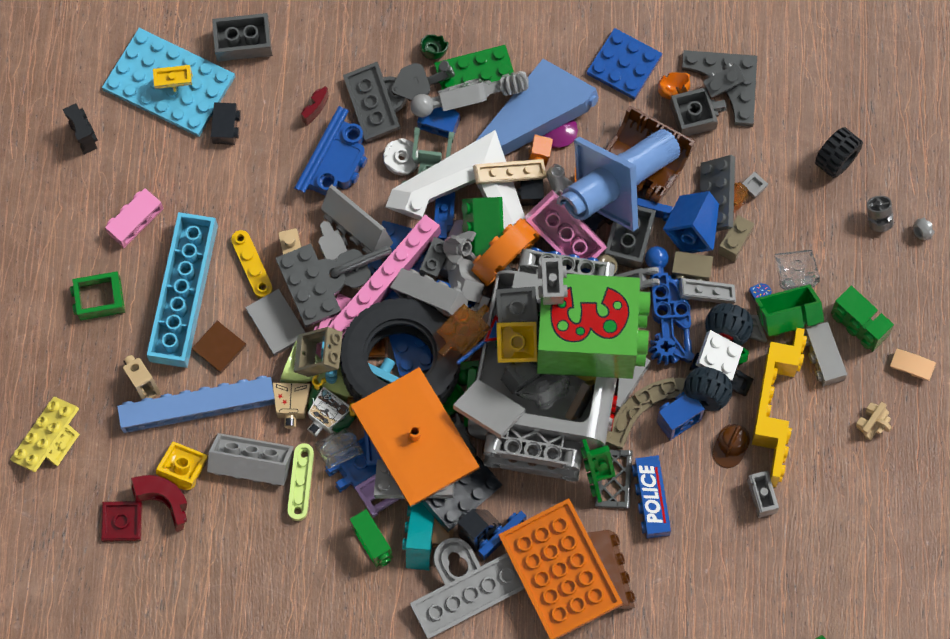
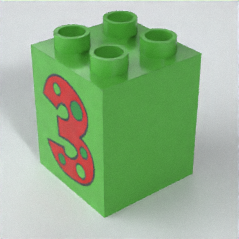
M567 274V278H563V285H567L568 297H564L563 304L543 305V298H541L537 374L633 379L635 366L645 367L646 355L648 353L649 331L638 330V328H647V319L650 311V292L640 291V278Z

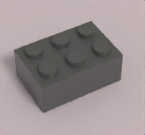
M268 13L212 19L217 62L273 56Z
M637 206L638 229L631 231L613 221L605 254L616 258L618 265L634 269L642 267L656 210Z

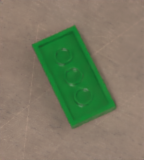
M506 45L443 60L449 63L455 72V76L440 82V86L444 90L445 88L473 79H481L483 82L487 80L494 82L500 80L505 74L509 73L511 75L510 73L514 72ZM442 61L434 63L436 73L442 72L439 69V64Z

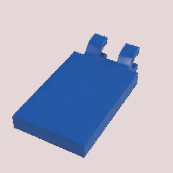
M365 437L336 453L334 455L336 461L325 466V471L329 477L338 471L343 476L342 479L336 482V488L341 493L351 484L355 489L357 485L374 476L377 465H367Z

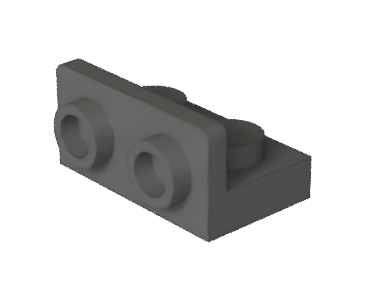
M436 237L433 238L420 267V276L424 277V275L428 274L435 278L438 277L446 259V254L443 250V240Z

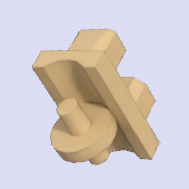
M883 402L879 405L870 403L866 413L871 418L867 420L861 417L856 423L857 429L863 432L865 438L870 441L875 433L881 434L883 430L889 432L892 428L889 424L891 418L888 416L887 405Z

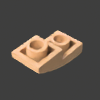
M896 349L890 367L909 373L911 376L930 381L936 363L916 354Z

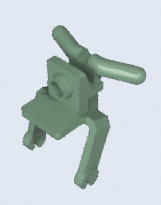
M415 127L412 159L414 163L420 164L419 174L442 161V153L418 150L417 158L420 128ZM449 132L446 158L451 156L454 132Z

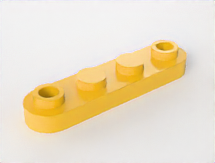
M243 230L236 231L231 238L232 245L255 295L261 299L273 292L272 284L249 234ZM243 237L244 240L238 241V238ZM262 285L266 286L264 290H260L259 288Z

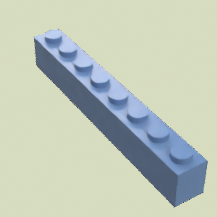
M259 376L256 380L248 381L243 379L235 384L222 383L218 387H201L198 391L193 392L185 390L177 395L164 394L160 398H144L140 402L135 403L127 401L117 407L123 433L274 405L275 398L271 377Z

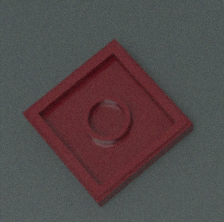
M135 501L102 502L101 541H141L143 503H135Z

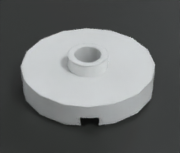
M401 138L391 141L386 146L383 160L389 171L402 176L409 175L417 169L419 163H414L412 159L414 144L412 141ZM403 156L405 159L400 160L398 157Z

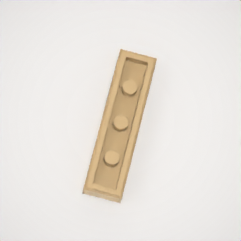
M543 159L475 164L473 166L476 185L539 180L547 177Z

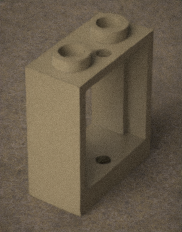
M325 327L299 334L297 336L294 372L310 377L338 370L343 332ZM324 342L322 362L315 363L317 343Z

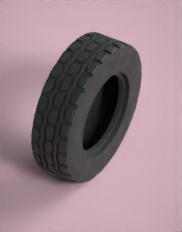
M406 298L383 300V302H377L360 312L358 317L356 316L352 320L350 327H347L343 335L340 353L342 378L350 396H353V400L357 402L388 385V383L380 380L372 372L368 364L369 354L375 344L389 335L409 334L422 340L432 353L433 363L425 377L443 405L447 401V397H450L454 391L460 373V364L456 363L461 358L460 343L457 339L456 331L452 328L449 320L436 308L434 309L424 302L421 303L418 300H408Z

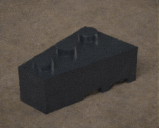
M485 509L464 511L458 517L459 537L467 542L474 552L480 549L479 546L484 540H489L494 536L493 533L498 527H503Z

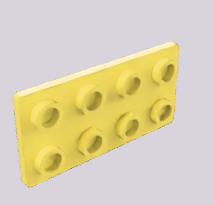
M53 397L20 446L15 450L10 460L32 472L37 471L45 458L58 466L80 435L68 425L79 408L57 397Z

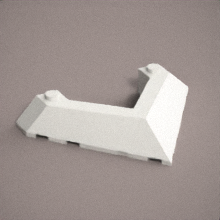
M496 130L393 188L385 208L421 220L428 203L476 182L473 171L475 164L506 162ZM513 182L477 185L484 198L502 197L504 229L509 224L513 226L520 218L522 220L525 219Z

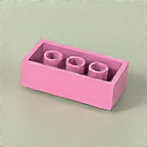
M553 190L525 215L526 221L561 255L575 254L585 259L589 257L597 258L607 248L605 243L583 220L574 218L567 211L564 204L562 206L557 204L559 196Z

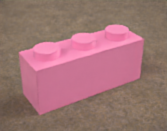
M146 188L137 192L133 200L129 204L124 205L115 218L113 217L108 221L105 227L108 235L125 248L164 209L161 201Z

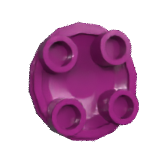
M573 119L548 132L543 137L553 139L551 148L566 147L577 138V123Z

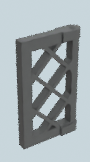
M610 450L612 462H615L622 470L604 486L602 485V480L597 481L600 494L604 490L611 498L608 501L598 503L596 496L595 507L630 509L633 451ZM620 457H627L625 468L617 461ZM623 472L626 473V484L624 487L616 480ZM613 481L621 488L615 495H612L606 489ZM624 491L625 502H618L615 497Z

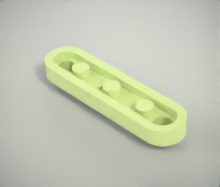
M305 443L298 445L294 450L288 514L295 521L305 519L309 507L314 451L309 444ZM303 452L308 453V456L303 458L301 457V454ZM296 509L302 510L300 514H295Z

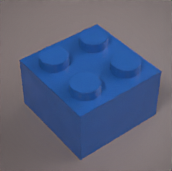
M684 392L680 393L671 404L667 402L659 408L657 424L670 441L700 422L705 409L701 403L687 397Z

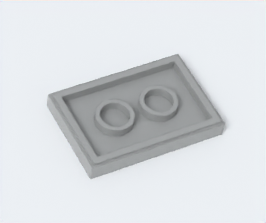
M279 289L245 307L274 356L293 346L299 334L306 333Z
M479 379L453 405L454 410L500 439L525 413V408Z

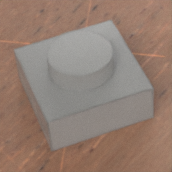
M753 172L741 184V187L755 199L768 187V183L757 173Z

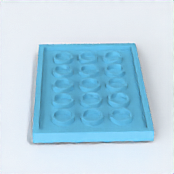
M138 28L102 86V89L200 137L213 115L214 102H221L236 76L231 71ZM190 65L193 73L192 85L178 86L177 92H174L172 87L155 89L153 69Z

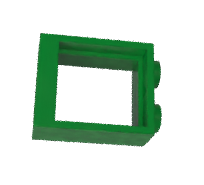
M118 271L72 279L73 286H70L71 296L75 297V303L72 304L74 315H78L80 321L125 313L121 277ZM112 282L114 304L82 308L80 287Z
M367 509L350 518L352 530L375 567H384L391 562L390 559L393 558L391 548Z

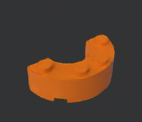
M520 218L513 226L509 224L503 230L504 234L500 238L496 236L489 243L491 247L472 262L474 266L471 271L486 286H489L495 280L497 272L504 270L521 253L522 249H529L541 238V235L526 219L522 220Z

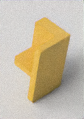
M190 65L153 69L155 89L172 87L173 91L177 92L178 86L192 85L193 73Z

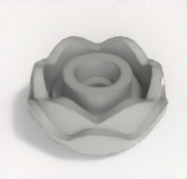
M918 218L915 221L913 231L916 237L921 240L932 239L935 233L932 229V223L927 221L926 218Z

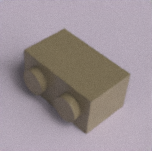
M738 215L733 222V228L729 229L723 239L718 254L735 263L752 234L755 224Z
M675 251L671 278L675 280L685 278L710 281L713 256Z

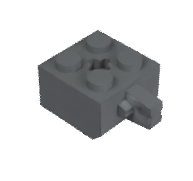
M706 88L673 95L670 102L678 132L685 136L717 129L718 121L716 117L719 116L718 113L726 111L727 108L725 100L716 102L711 100Z

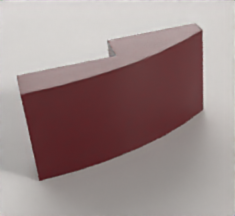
M326 86L322 89H317L312 94V105L306 106L301 113L302 121L307 126L320 114L328 100L329 93Z

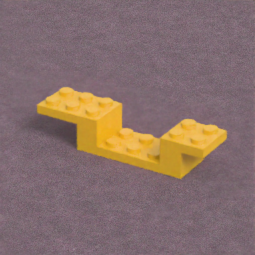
M801 328L796 329L792 346L770 342L766 355L751 445L774 449L770 473L773 487H776L778 482H782L786 465H782V463L785 464L789 447L785 445H788L792 428H789V421L770 418L772 405L768 404H771L775 388L773 386L777 374L795 377L796 371L800 372L804 358L803 351L807 336H804L805 329Z

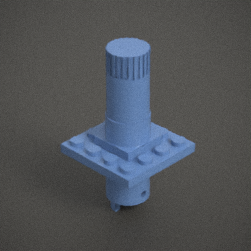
M659 129L625 152L615 155L581 137L576 138L574 146L577 181L563 190L562 195L557 199V204L560 206L564 204L567 211L578 220H585L597 212L629 230L635 231L638 229L637 185L679 157L680 147L677 139L668 130Z

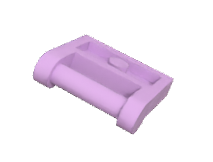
M376 474L355 487L356 492L373 518L378 515V512L399 499H405L386 498L373 506L371 501L375 500Z

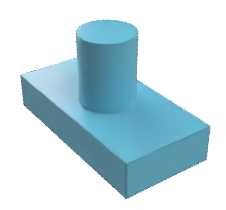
M385 358L380 368L368 363L372 372L380 380L390 384L399 379V377L390 374L395 365L393 360Z

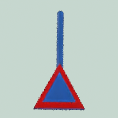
M494 315L485 339L456 362L457 364L463 362L485 343L497 340L498 317Z

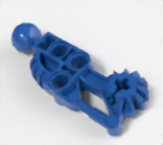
M654 246L647 250L645 262L649 267L659 268V273L650 275L649 279H660L659 285L650 287L652 317L655 322L660 323L661 333L656 334L655 340L650 341L652 347L648 351L653 353L651 355L652 360L658 359L657 364L664 361V365L667 366L669 361L675 364L678 360L691 363L694 359L689 333L691 326L690 305L688 299L680 298L679 280L672 279L668 273H664L663 268L669 261L667 251L662 247ZM661 291L665 296L658 297L656 292ZM676 309H683L685 314H678ZM657 310H664L666 315H659ZM673 323L684 331V349L674 337Z

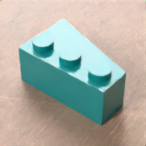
M423 501L412 507L408 505L407 517H410V520L405 523V533H408L407 538H403L402 550H406L407 569L430 571L434 516L422 504Z

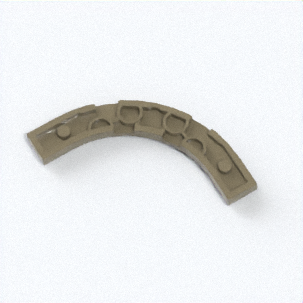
M686 378L663 379L651 383L634 393L617 412L612 432L608 431L606 444L623 450L636 420L653 405L676 398L680 393L684 392Z

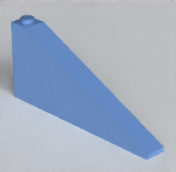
M542 59L528 76V89L513 94L477 140L496 130L505 156L531 142L534 135L543 136L588 112L598 102L599 97L596 88L549 61Z

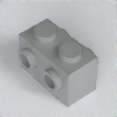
M562 257L541 258V266L537 267L538 279H542V286H538L539 298H543V305L563 304L564 297H568L567 285H563V278H567L566 266H562Z

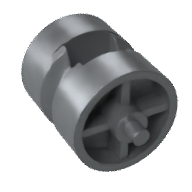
M875 196L869 199L867 202L869 227L876 232L888 231L894 225L891 200L886 196Z

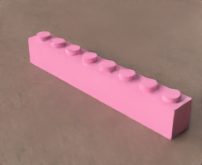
M424 215L328 327L343 332V339V335L347 327H350L352 320L356 316L358 317L359 313L364 309H368L377 302H382L392 291L390 286L401 268L409 271L430 247L433 238H438L441 234L440 225L427 215Z

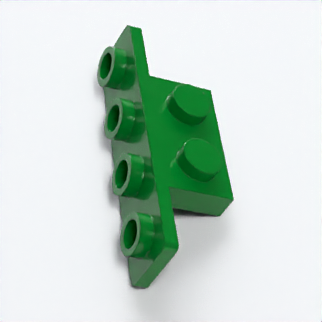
M582 439L584 447L580 449L583 459L587 458V460H584L586 472H589L587 473L589 484H593L590 485L593 497L597 496L598 503H600L602 498L597 481L616 476L608 445L589 450L587 440Z

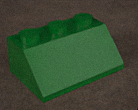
M502 197L462 199V230L464 233L467 231H474L476 233L473 241H469L472 245L471 252L475 256L483 255L491 247L489 243L496 236L500 238L504 234Z

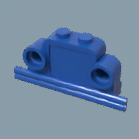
M338 106L294 189L303 193L307 189L314 190L326 196L331 185L337 189L338 187L348 189L352 183L355 184L359 178L358 172L360 168L365 167L368 158L365 156V149L362 145V128L358 124H349L344 121L349 112L347 109Z

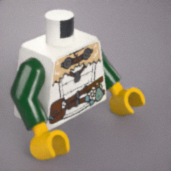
M319 374L314 376L307 406L309 418L313 423L307 430L314 436H317L322 429L329 434L348 429L356 419V415L351 408V405L354 403L348 405L325 387L321 389L320 386L326 383V378H322L321 383H319L317 380Z

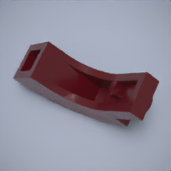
M154 475L131 478L130 486L135 503L146 500L162 502L170 510L175 531L184 530V524L187 522L185 513L187 501L182 491L174 483Z

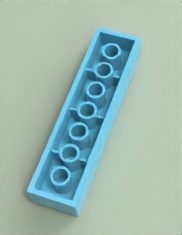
M178 212L147 351V357L152 363L188 368L218 229L216 218Z

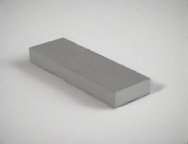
M685 278L679 280L680 298L734 304L736 302L735 286L733 284Z

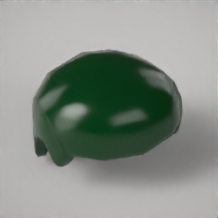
M426 35L420 41V52L429 60H439L445 56L449 42H445L442 35Z

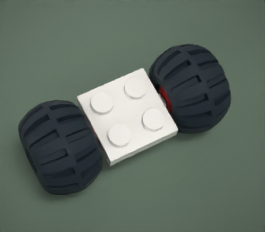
M731 303L718 304L708 313L705 321L707 333L696 363L698 368L690 372L684 382V393L686 396L699 401L707 411L721 410L731 399V381L733 380L743 350L741 345L749 340L753 332V320L750 313L744 308Z

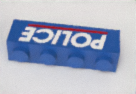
M659 455L635 458V465H632L633 477L637 476L638 483L635 484L636 495H640L641 502L638 503L639 514H643L644 521L641 522L642 533H646V539L670 536L671 527Z

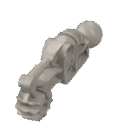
M523 71L510 73L511 75L509 73L505 74L500 80L494 82L490 80L483 82L481 79H473L445 88L444 90H439L436 97L431 98L426 94H418L412 99L410 107L415 116L427 117L434 108L441 107L443 111L483 102L492 93L502 91L503 95L506 96L526 91L529 87V80L526 72Z

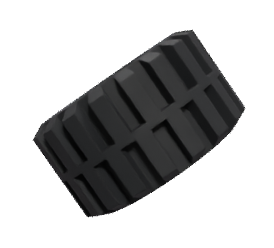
M842 127L824 143L816 156L815 164L829 176L835 178L842 174L854 161L862 148L863 141L846 127Z

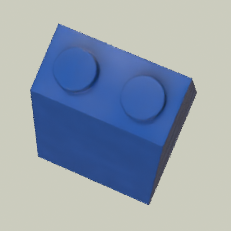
M710 191L679 196L663 230L680 252L697 253L714 249L719 203Z

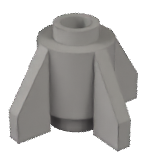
M467 231L457 236L451 235L445 239L443 250L453 265H459L463 257L473 261L477 258L471 252L472 245L469 242H472L476 236L474 231Z

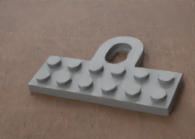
M449 538L442 541L436 547L433 557L434 565L444 586L409 604L427 639L516 594L525 589L508 553L480 566L467 542L459 538ZM451 552L458 553L461 558L466 560L468 567L463 576L457 577L450 573L448 555Z

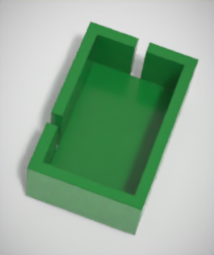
M810 284L755 298L757 315L768 336H777L784 332L796 331L797 328H803L806 324L807 326H815L818 323L824 322L822 302Z
M852 285L835 301L831 311L833 319L838 323H842L850 335L856 336L860 340L861 345L872 352L889 337L894 326L882 313L872 320L871 318L878 312V309Z

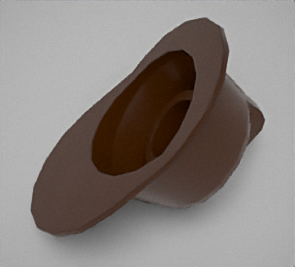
M729 424L721 430L713 448V457L717 464L725 468H731L741 462L750 442V435L746 428L738 424Z

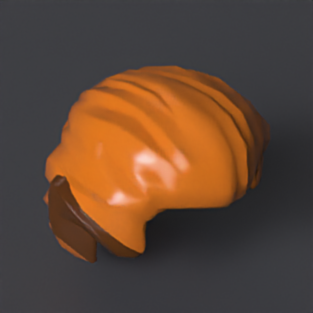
M671 72L667 77L663 75L658 83L659 94L663 98L671 100L673 95L688 92L690 89V74Z

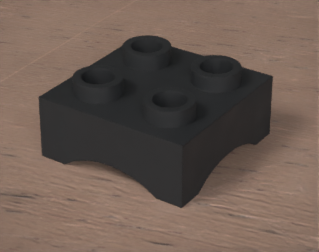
M76 103L64 108L63 112L66 118L69 119L68 123L71 129L75 131V136L80 143L83 154L85 155L97 149L95 142L98 139L83 108L79 109Z

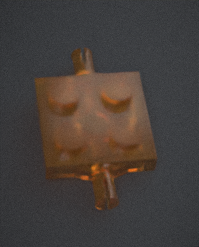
M463 304L436 331L446 342L438 352L443 357L451 349L458 351L463 356L468 353L491 329L482 318L490 308L484 304L476 312Z

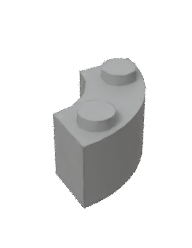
M463 258L459 265H453L448 260L446 267L450 287L452 289L453 287L459 288L464 292L463 296L467 300L479 303L484 284L471 271L474 266L473 261Z

